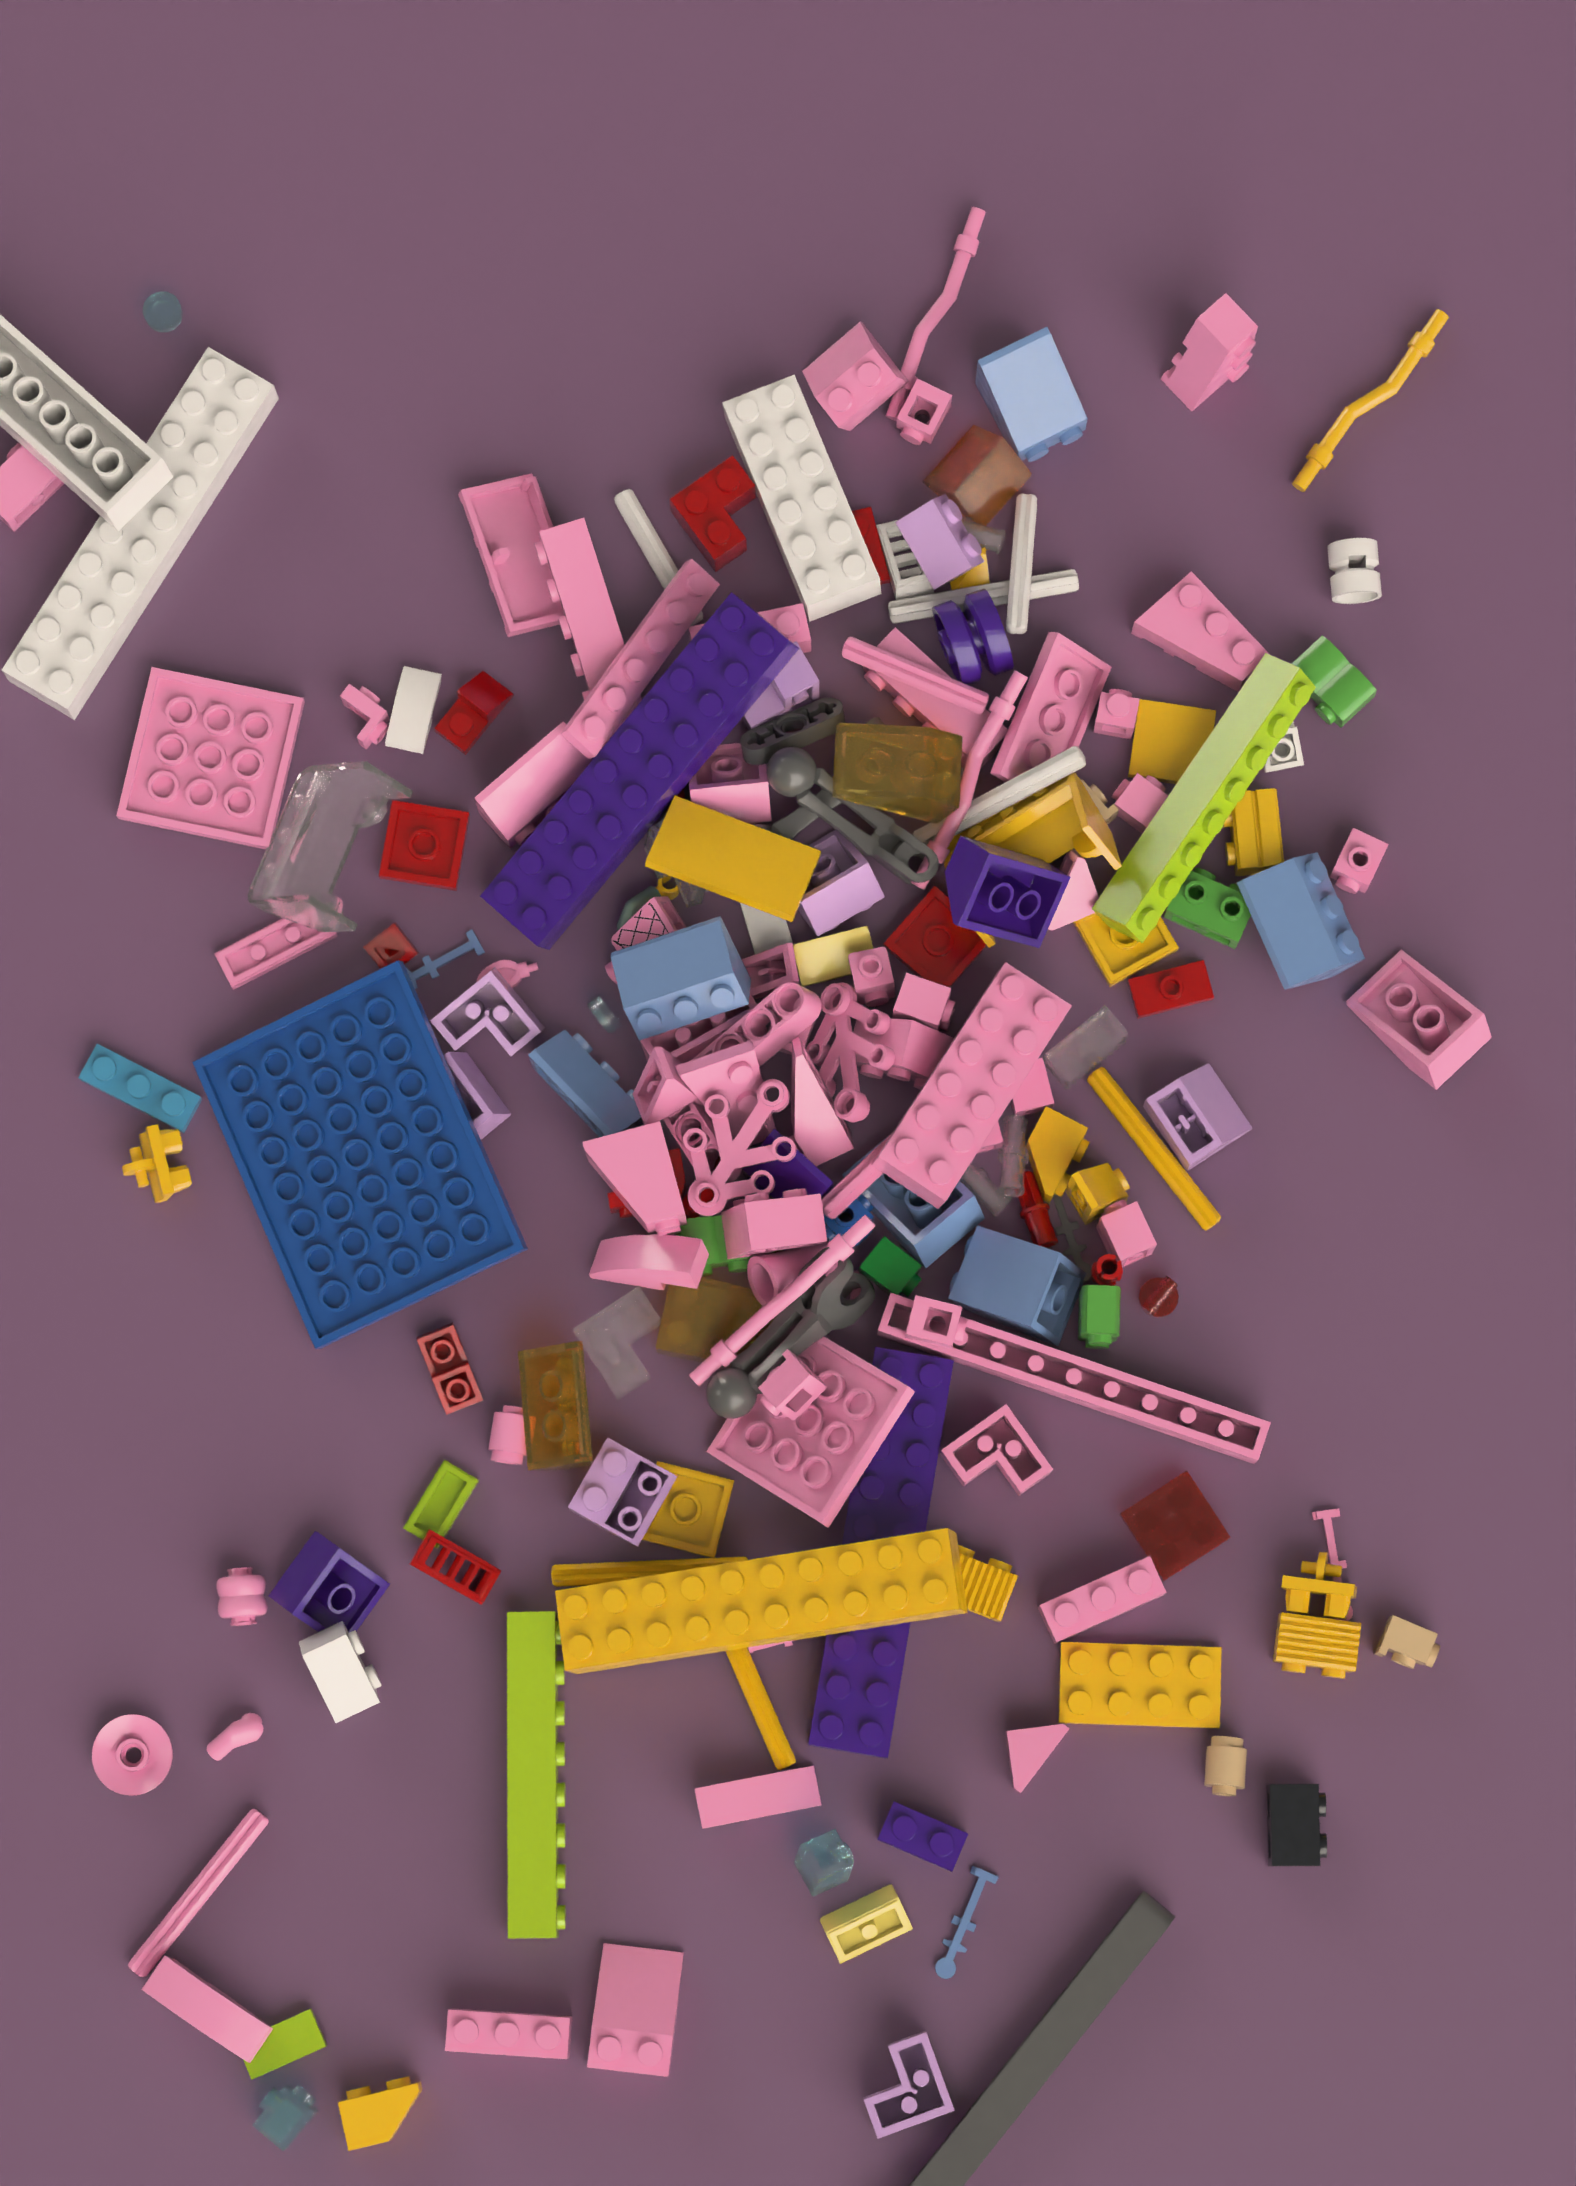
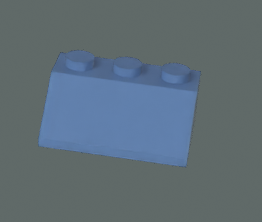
M1318 852L1294 857L1237 882L1284 990L1332 978L1365 959L1359 946V940L1350 926L1343 910V904L1337 897L1328 877L1327 869L1321 861Z
M721 916L611 953V961L623 1009L639 1041L749 1004L751 978Z
M563 1030L535 1048L528 1055L532 1068L598 1137L640 1127L644 1124L633 1097L634 1091L630 1089L626 1093L616 1083L620 1077L614 1069L605 1061L599 1065L589 1055L593 1048L579 1033L572 1037L566 1030Z

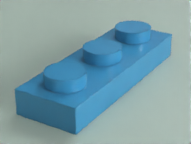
M96 1044L78 1077L81 1081L174 1129H178L182 1133H185L202 1101L201 1096L99 1044Z

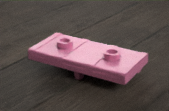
M531 473L460 490L458 496L461 504H463L474 536L475 545L479 550L491 591L494 593L505 625L507 637L560 625L558 618L565 615L561 602L553 603L546 582V580L553 578L549 564H540L534 543L541 541L539 531L553 527L537 478Z

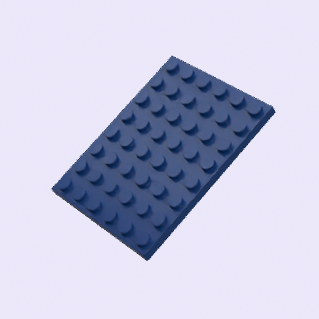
M398 960L193 1062L315 1349L326 1347L528 1250L403 961Z

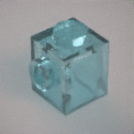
M833 1829L800 1844L794 1864L812 1897L847 1882L854 1865V1858L849 1846L842 1842L836 1829Z
M286 2085L281 2091L274 2087L259 2104V2107L264 2111L253 2123V2126L284 2152L319 2112L313 2106L316 2099L300 2085H297L294 2089Z

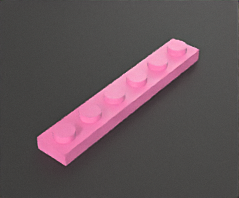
M693 559L686 561L560 733L588 759L596 757L720 585Z

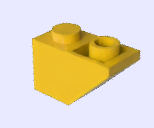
M1047 1106L1030 1135L1025 1148L1042 1199L1050 1204L1054 1194L1060 1197L1064 1194L1071 1177L1066 1171L1072 1160L1080 1163L1090 1142L1084 1139L1088 1127Z
M410 2076L387 2081V2090L371 2093L370 2086L346 2091L347 2099L338 2102L348 2151L390 2141L421 2093V2081L411 2084Z

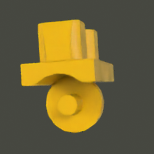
M157 1124L147 1126L145 1128L146 1131L139 1134L141 1147L129 1149L132 1162L122 1166L123 1175L136 1176L139 1188L151 1185L155 1203L167 1201L174 1193L182 1191L192 1184L187 1165L169 1168L166 1155L180 1153L183 1150L180 1131L178 1129L159 1130Z
M1320 1551L1317 1562L1302 1561L1301 1573L1316 1574L1315 1579L1283 1575L1281 1587L1286 1590L1287 1612L1309 1614L1312 1593L1326 1595L1324 1617L1346 1619L1351 1598L1356 1599L1357 1586L1349 1583L1325 1581L1326 1576L1341 1578L1342 1566L1327 1564L1328 1552Z

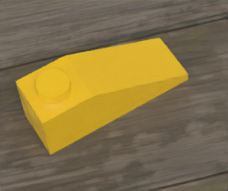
M1104 1163L1072 1174L1065 1192L1082 1221L1087 1225L1101 1217V1214L1104 1213V1208L1124 1199L1127 1201L1128 1195L1126 1190L1130 1189V1186L1119 1168L1112 1170L1109 1163Z

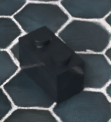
M1319 1784L1266 1785L1268 1866H1320V1858H1327L1326 1833H1320L1319 1817H1326L1325 1792L1319 1793Z

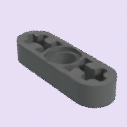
M821 698L745 732L740 738L743 759L751 765L767 764L772 755L782 748H802L840 731L846 723L842 702L835 698ZM800 729V731L795 733H785L789 730Z

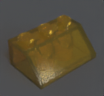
M583 1341L518 1351L528 1471L566 1470L590 1466L593 1458Z

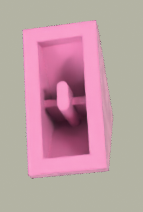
M1074 849L1066 853L1059 868L1060 871L1071 878L1048 928L1052 931L1095 913L1092 907L1099 896L1085 859Z
M785 943L742 959L751 978L750 994L753 999L767 997L776 988L787 982L799 985L793 943Z
M654 1047L633 1092V1097L644 1125L658 1122L698 1099L678 1075L675 1066L682 1064V1062L663 1047Z
M1056 1724L1005 1732L1012 1787L1017 1793L1020 1794L1070 1728L1064 1724Z

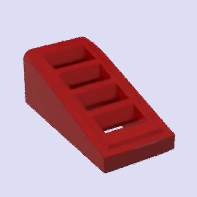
M430 1529L427 1531L409 1563L480 1605L484 1603L501 1573V1570ZM436 1543L443 1547L430 1567L425 1562ZM452 1551L457 1555L444 1575L439 1571ZM466 1559L471 1564L460 1583L454 1581V1578ZM479 1568L485 1570V1573L475 1590L472 1591L468 1587Z

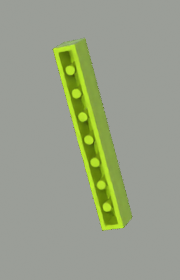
M1264 654L1122 863V867L1117 870L1092 907V910L1110 928L1143 943L1150 931L1156 927L1159 918L1169 903L1177 896L1180 887L1190 872L1200 862L1209 844L1216 834L1221 831L1230 813L1244 797L1247 788L1258 772L1265 766L1268 757L1281 738L1286 735L1289 726L1302 707L1309 701L1316 686L1300 667L1270 654Z
M555 1611L507 1612L508 1939L559 1938V1930L566 1929V1905H558V1889L566 1888V1864H558V1848L566 1847L565 1823H558V1807H565L566 1804L565 1782H558V1766H565V1742H558V1725H565V1701H558V1685H565L564 1661H557V1645L562 1644L559 1620H557V1613Z

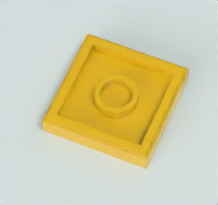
M1140 699L1128 777L1134 778L1138 773L1144 778L1149 775L1159 782L1177 784L1213 731L1216 710Z
M1096 913L1073 922L1109 987L1179 949L1162 917L1159 918L1156 927L1150 931L1143 943L1110 928Z
M657 1461L656 1465L676 1475L677 1479L642 1540L715 1558L734 1480Z

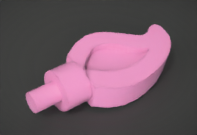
M500 960L482 970L478 975L477 981L495 967L510 986L514 988L522 981V978L529 977L530 972L539 970L537 962L527 965L526 961L517 964L511 960Z

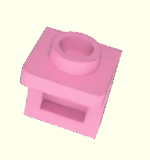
M349 684L340 695L344 706L367 722L357 736L360 746L367 749L372 742L377 745L385 737L389 727L387 723L390 719L387 711L378 705L381 700L373 692L364 686L357 690Z
M878 947L848 955L853 987L857 994V1003L866 1004L868 1007H876L887 1003L890 998L895 997L894 978L886 947Z

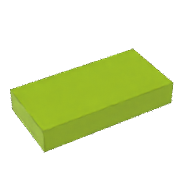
M444 1460L403 1529L423 1540L429 1529L445 1538L479 1480ZM436 1543L435 1548L439 1549L440 1544Z
M312 2008L271 2026L273 2030L251 2063L244 2059L243 2061L251 2080L326 2047L327 2043Z

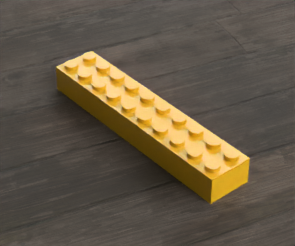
M949 1528L555 1591L564 1669L574 1674L968 1613L957 1534Z

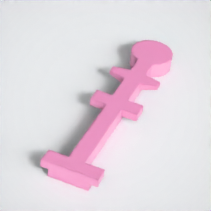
M1339 1508L1312 1512L1313 1520L1323 1519L1329 1563L1327 1564L1341 1565L1342 1569L1347 1568L1346 1560L1338 1561L1331 1519L1340 1517ZM1332 1577L1333 1582L1342 1583L1340 1577ZM1350 1606L1346 1619H1334L1349 1621L1353 1616L1352 1607Z

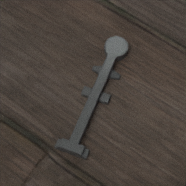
M1054 1194L1053 1200L1062 1226L1056 1227L1055 1231L1057 1236L1065 1234L1070 1247L1062 1253L1064 1256H1073L1075 1265L1086 1272L1083 1282H1087L1092 1277L1091 1266L1083 1262L1080 1252L1085 1250L1087 1246L1086 1244L1077 1245L1073 1234L1074 1230L1080 1229L1078 1221L1069 1222L1061 1197Z

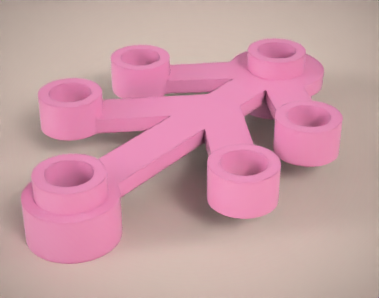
M844 982L833 983L827 986L821 995V1009L826 1015L813 1041L807 1045L806 1050L813 1063L817 1066H822L819 1074L832 1097L836 1091V1083L832 1078L840 1064L843 1090L835 1098L834 1112L837 1117L855 1123L864 1120L870 1111V1103L866 1095L860 1092L855 1052L867 1058L871 1066L882 1071L892 1067L895 1061V1052L893 1049L882 1044L875 1045L852 1032L850 1017L863 1022L865 1030L877 1036H881L888 1031L890 1017L877 1009L870 1010L857 1003V994L853 986ZM836 1028L837 1036L830 1047L827 1043Z
M769 1079L760 1084L756 1094L758 1103L734 1141L728 1119L730 1111L729 1102L725 1097L718 1094L712 1095L706 1100L705 1111L712 1118L721 1159L712 1174L705 1152L708 1146L707 1135L699 1128L689 1129L684 1134L683 1144L690 1151L696 1180L688 1190V1202L691 1208L698 1214L713 1216L724 1209L727 1200L757 1193L770 1194L774 1190L775 1180L765 1170L756 1171L748 1180L726 1182L735 1169L775 1160L788 1162L795 1157L797 1152L795 1143L790 1138L784 1136L777 1138L771 1145L748 1150L770 1114L780 1112L787 1107L790 1093L783 1082L777 1079ZM770 1088H777L779 1090L778 1099L773 1102L767 1101L765 1098L766 1091ZM716 1100L724 1102V1110L720 1114H713L710 1110L711 1104ZM694 1134H700L703 1138L702 1144L697 1148L690 1147L689 1139ZM783 1142L791 1145V1152L787 1156H780L777 1153V1147ZM761 1176H766L770 1180V1184L765 1190H759L755 1186L756 1180ZM710 1188L715 1194L713 1200L708 1203L702 1202L700 1198L701 1192L704 1189Z

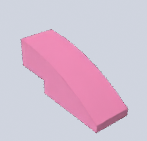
M657 1234L614 1237L601 1240L589 1276L592 1279L663 1291L666 1284L697 1289L709 1253L703 1240L699 1238L674 1235L658 1237Z
M814 1766L695 1788L702 1829L822 1806Z
M165 1955L141 1989L183 2020L249 2063H251L273 2030L272 2027L213 1984L206 1982L177 1960Z

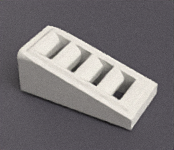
M898 520L876 525L895 599L899 600L933 594L934 589L913 552L894 556V553L910 550L906 540L892 543L889 541L890 538L902 535L895 523ZM914 564H917V565H918V567H914V568H910V569H906V570H902V571H899V570H898V568H902V567H906V566H910V565H914Z

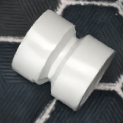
M1350 538L1335 541L1327 546L1329 569L1335 572L1330 578L1333 602L1358 604L1374 601L1382 596L1380 573L1374 570L1379 565L1376 540L1370 538Z

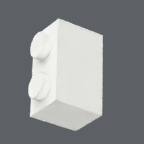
M341 1621L299 1641L302 1656L335 1723L380 1703L376 1689L381 1687L382 1684L373 1665L365 1667L360 1657V1654L364 1653L365 1649L356 1630L348 1633L344 1622Z

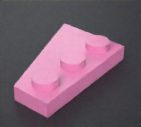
M751 1041L675 1066L680 1078L704 1106L706 1100L712 1095L718 1094L726 1098L730 1105L728 1119L733 1140L757 1105V1090L760 1084L763 1083L758 1060ZM720 1100L714 1101L710 1106L711 1112L713 1114H720L724 1110V1102ZM772 1113L750 1146L763 1142L773 1129H776Z

